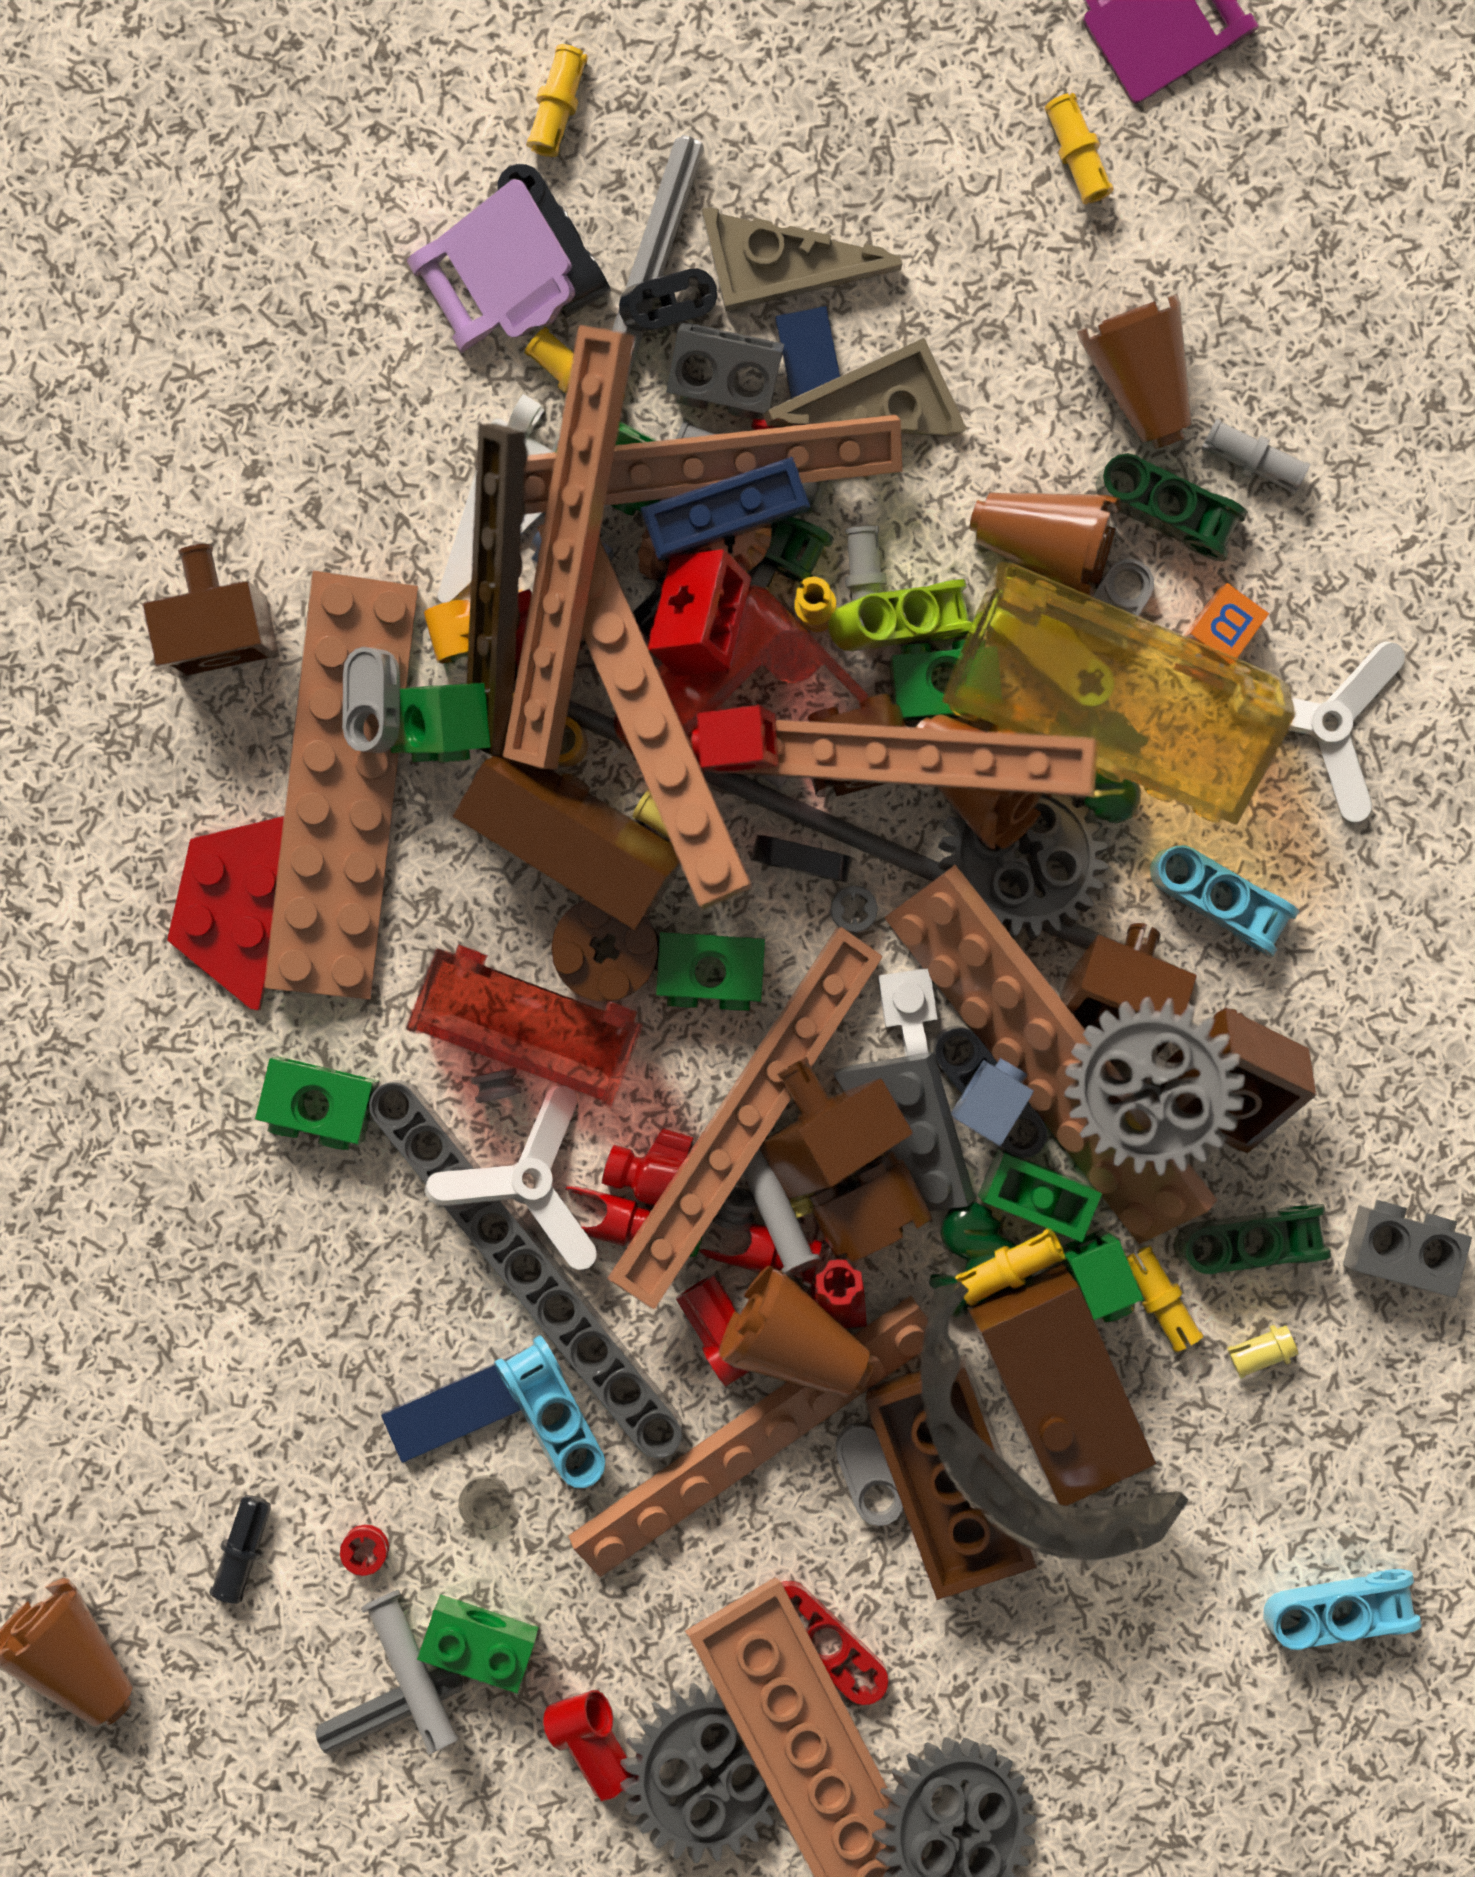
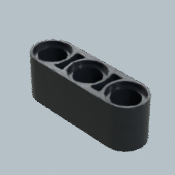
M949 1026L941 1030L934 1039L932 1049L937 1064L961 1094L965 1091L983 1060L994 1067L997 1064V1061L981 1040L967 1028ZM953 1036H964L968 1039L971 1047L969 1057L960 1064L947 1062L943 1055L945 1043ZM1027 1102L1017 1120L1026 1118L1032 1121L1034 1125L1033 1138L1028 1143L1017 1146L1010 1143L1007 1135L1001 1144L1010 1154L1019 1158H1028L1038 1154L1045 1146L1047 1140V1128L1042 1118L1029 1102Z

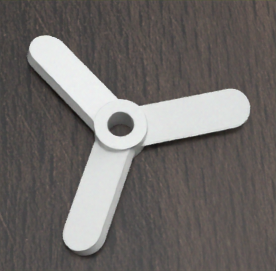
M1380 643L1326 702L1321 704L1242 687L1232 692L1227 701V708L1230 714L1237 719L1308 734L1318 741L1341 814L1351 822H1359L1370 815L1372 801L1350 735L1353 720L1402 667L1405 659L1404 651L1396 643ZM1326 713L1333 714L1337 719L1338 725L1334 732L1326 730L1322 724L1323 716Z
M563 1085L554 1086L547 1092L518 1163L513 1166L435 1173L430 1176L425 1186L427 1198L432 1203L441 1206L513 1199L516 1202L526 1204L567 1263L578 1270L589 1268L595 1262L596 1248L552 1187L553 1179L550 1170L576 1108L577 1099L574 1091L570 1087ZM524 1172L529 1173L534 1178L535 1185L533 1189H529L523 1184L522 1175Z

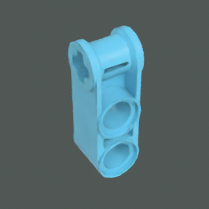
M1186 845L1173 846L1158 852L1150 865L1152 881L1161 891L1229 930L1240 941L1271 957L1277 951L1274 944L1289 919H1296L1300 912L1298 908L1283 898L1257 887ZM1173 855L1181 857L1188 866L1187 877L1181 884L1173 883L1166 875V863ZM1218 882L1225 883L1232 892V902L1224 911L1217 909L1210 897L1212 887Z
M539 1335L533 1339L532 1346L507 1361L500 1358L494 1361V1365L510 1395L518 1403L551 1467L568 1485L575 1488H586L594 1485L601 1478L605 1469V1458L562 1377L563 1373L556 1358L543 1337ZM553 1403H562L563 1414L561 1418L552 1425H543L541 1420L545 1408ZM586 1448L587 1456L584 1463L574 1470L566 1469L568 1455L575 1449Z
M1405 1569L1373 1572L1365 1577L1283 1590L1273 1594L1263 1608V1619L1268 1629L1283 1646L1292 1650H1302L1380 1635L1406 1634L1414 1632L1422 1626L1420 1616L1415 1614L1413 1610L1410 1586L1414 1583L1413 1573ZM1352 1601L1351 1612L1346 1618L1332 1620V1612L1338 1603ZM1293 1609L1301 1610L1300 1621L1295 1627L1290 1629L1280 1628L1283 1615Z

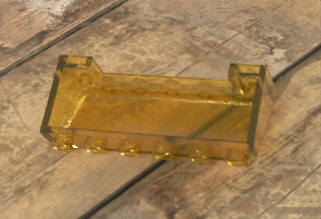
M999 562L994 570L944 690L942 702L949 704L950 710L958 716L973 721L978 720L980 717L997 724L998 729L1005 734L1096 739L1099 742L1096 771L1102 776L1116 782H1123L1125 779L1144 786V790L1150 796L1160 801L1170 803L1175 799L1192 806V810L1205 820L1220 823L1223 819L1235 825H1238L1296 716L1290 687L1276 675L1008 562Z

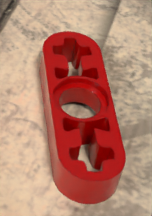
M795 1581L781 1582L789 1599H792L795 1595L801 1598L798 1603L799 1611L809 1621L814 1612L821 1616L813 1620L805 1629L811 1641L814 1634L824 1628L833 1629L841 1636L842 1643L837 1652L831 1655H821L818 1653L833 1684L856 1704L870 1705L879 1701L888 1688V1675L881 1659L806 1587ZM851 1648L858 1651L851 1658L852 1662L861 1671L866 1672L870 1668L876 1670L873 1674L876 1686L872 1689L865 1685L861 1686L858 1690L853 1687L856 1682L855 1676L845 1664L842 1666L840 1673L833 1670V1668L841 1665L847 1659Z

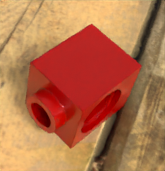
M760 705L697 713L698 729H694L692 733V748L697 761L701 763V768L716 774L779 767L775 713Z

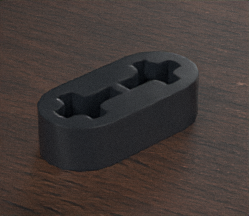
M699 268L687 269L654 278L626 288L620 297L619 314L623 322L635 331H649L703 316L710 312L717 300V286L714 279L706 271ZM689 287H698L700 297L677 303L675 292L686 290ZM660 297L661 308L649 311L648 315L647 313H638L636 303L641 302L643 299L650 300Z
M756 835L751 860L758 863L847 883L853 857L764 835Z

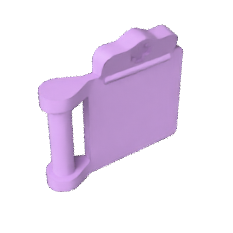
M513 179L438 239L420 248L407 259V263L414 275H421L454 329L455 334L452 336V339L460 352L466 351L486 338L500 324L510 337L525 336L538 326L552 324L556 320L560 309L571 302L575 296V289L566 276L572 268L571 262L521 180ZM447 255L483 314L473 321L439 265Z

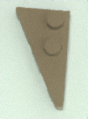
M712 207L702 209V217L725 312L900 271L903 265L900 254L889 253L882 247L865 243L864 247L831 240V235L793 226L780 228L771 221L755 217L753 221L721 214L719 209Z
M925 338L775 406L763 414L768 427H790L896 415L901 419V434L956 436L967 430Z

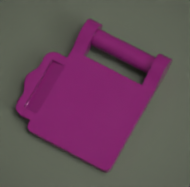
M1084 0L1089 11L1084 15L1083 23L1126 94L1135 104L1144 101L1259 28V24L1253 14L1245 15L1237 0H1211L1227 26L1217 35L1195 0Z

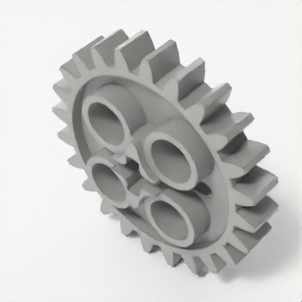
M1146 997L1141 1004L1140 1013L1137 1014L1127 1001L1123 1002L1119 1008L1120 1020H1117L1107 1011L1103 1012L1099 1019L1104 1031L1089 1025L1083 1032V1035L1091 1046L1076 1043L1071 1052L1083 1063L1069 1064L1065 1072L1071 1078L1079 1080L1078 1083L1069 1085L1065 1091L1066 1097L1080 1099L1081 1101L1073 1107L1070 1117L1087 1118L1088 1122L1080 1133L1081 1137H1088L1097 1133L1101 1139L1097 1144L1095 1152L1100 1154L1110 1146L1116 1149L1114 1165L1119 1166L1127 1156L1134 1157L1136 1173H1141L1147 1160L1154 1161L1158 1174L1163 1175L1168 1160L1173 1159L1177 1167L1181 1171H1185L1189 1163L1188 1153L1191 1152L1201 1162L1206 1161L1209 1153L1205 1142L1221 1148L1225 1137L1218 1127L1234 1130L1237 1119L1226 1110L1242 1108L1244 1098L1230 1092V1090L1242 1087L1245 1077L1229 1073L1228 1070L1239 1063L1240 1056L1239 1054H1222L1221 1051L1227 1045L1230 1037L1228 1034H1224L1212 1039L1209 1032L1214 1019L1210 1017L1201 1024L1196 1025L1192 1022L1195 1007L1192 1005L1184 1011L1182 1016L1174 1015L1173 999L1168 998L1161 1012H1155L1150 997ZM1165 1041L1174 1042L1182 1048L1185 1059L1179 1063H1167L1159 1057L1156 1046ZM1114 1058L1124 1060L1130 1065L1133 1077L1128 1080L1113 1078L1106 1069V1061ZM1191 1069H1198L1201 1073L1198 1077H1188L1168 1082L1159 1096H1157L1153 1088H1149L1133 1094L1118 1103H1111L1109 1101V1096L1123 1095L1139 1091L1143 1088L1149 1076H1151L1155 1084H1161ZM1184 1092L1194 1093L1202 1100L1204 1109L1198 1113H1186L1179 1108L1175 1097ZM1130 1109L1143 1110L1150 1117L1152 1126L1144 1130L1131 1127L1125 1119V1112Z

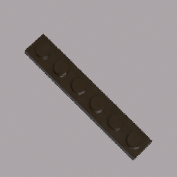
M497 423L478 424L467 684H485L490 747L479 750L491 756L504 754L513 703V687L517 678L515 648L516 631L520 624L518 589L519 577L523 569L520 554L521 530L526 513L523 500L524 471L528 463L526 432Z

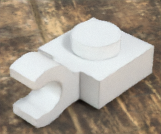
M928 968L878 976L885 1027L901 1025L905 1056L928 1053L922 1022L938 1019L932 979L929 976Z

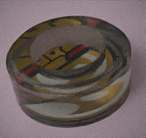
M483 1475L473 1478L464 1486L459 1496L458 1507L460 1515L469 1526L478 1530H490L498 1527L505 1521L511 1508V1494L508 1487L500 1479L493 1476Z

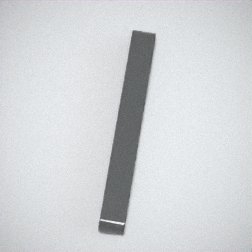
M393 1080L379 1086L374 1091L369 1102L370 1113L374 1121L425 1184H427L430 1176L438 1172L481 1169L479 1164L413 1084L404 1080ZM390 1090L401 1091L408 1098L409 1110L404 1118H394L386 1112L384 1098ZM422 1131H431L440 1137L442 1151L437 1158L429 1159L419 1153L416 1147V1140ZM508 1200L444 1205V1208L639 1450L653 1458H665L673 1454L679 1447L682 1438V1419L678 1411ZM488 1213H497L503 1216L508 1223L509 1230L507 1236L502 1239H492L485 1235L481 1227L483 1216ZM521 1254L535 1256L541 1264L542 1272L540 1276L530 1280L521 1278L514 1269L515 1258ZM554 1295L566 1296L572 1301L575 1313L566 1320L555 1319L547 1311V1300ZM587 1336L599 1337L605 1342L608 1353L599 1360L587 1359L579 1350V1342ZM621 1377H629L638 1383L641 1392L636 1398L624 1401L614 1395L611 1385ZM654 1418L665 1419L672 1425L674 1431L664 1441L652 1440L644 1431V1426L648 1421Z

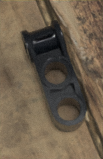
M517 163L507 167L498 179L497 191L513 179L521 180L527 190L530 191L533 200L571 262L572 268L566 276L575 289V296L571 302L562 307L563 310L561 311L564 317L568 318L611 292L610 286L594 257L585 249L570 217L563 207L557 203L541 174L534 167L527 164Z

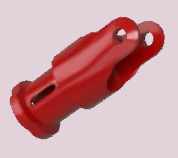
M566 1186L565 1188L569 1192L599 1200L606 1206L607 1215L602 1223L592 1227L581 1226L590 1238L625 1247L628 1242L631 1243L651 1212L639 1208L637 1202L585 1187Z
M753 1223L748 1230H744L751 1238V1245L743 1254L730 1256L711 1250L699 1249V1252L705 1257L758 1273L767 1266H772L777 1270L784 1268L767 1227ZM814 1240L812 1244L808 1243L813 1254L820 1255L822 1241ZM816 1266L793 1277L802 1279L803 1285L811 1287Z

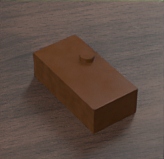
M503 755L492 756L482 762L452 817L633 930L658 906L682 866L672 844L588 793L590 787L574 775L563 773L561 776L551 769H543L505 758Z
M1063 1263L1025 1280V1284L1016 1289L1010 1287L967 1308L1040 1470L1061 1509L1156 1465V1461L1081 1290Z
M965 1354L902 1375L869 1388L865 1403L936 1600L1037 1568V1549L967 1355Z

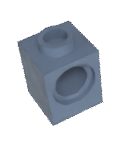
M1000 1058L995 1067L983 1060L950 1114L956 1120L1001 1146L1034 1091L1022 1084L1027 1074Z

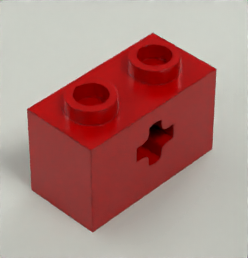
M724 549L672 557L662 586V594L654 626L650 633L648 650L676 676L730 670L752 577Z

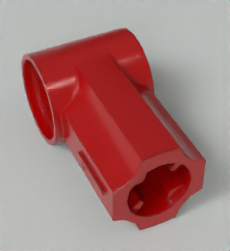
M847 1260L828 1261L826 1268L816 1275V1284H811L812 1299L845 1329L866 1327V1304L861 1271L852 1268Z
M712 1274L678 1295L676 1301L704 1344L702 1346L704 1355L722 1384L727 1387L751 1372L730 1366L719 1356L722 1338L734 1311H737L715 1275Z
M591 1690L551 1703L544 1712L543 1725L551 1745L559 1751L569 1750L594 1795L599 1797L602 1802L615 1798L622 1792L623 1789L620 1787V1782L633 1777L634 1774L626 1771L620 1764L621 1760L627 1758L612 1732L614 1718L608 1699L602 1692Z

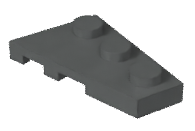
M934 1052L851 1065L840 1068L833 1073L844 1092L882 1078L913 1132L912 1135L884 1152V1154L893 1151L897 1160H904L929 1211L967 1207L974 1201L975 1196L953 1118L950 1114V1107Z

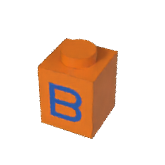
M1226 583L1214 593L1181 640L1191 646L1187 654L1195 662L1209 670H1213L1216 665L1223 670L1233 665L1269 613L1233 586Z

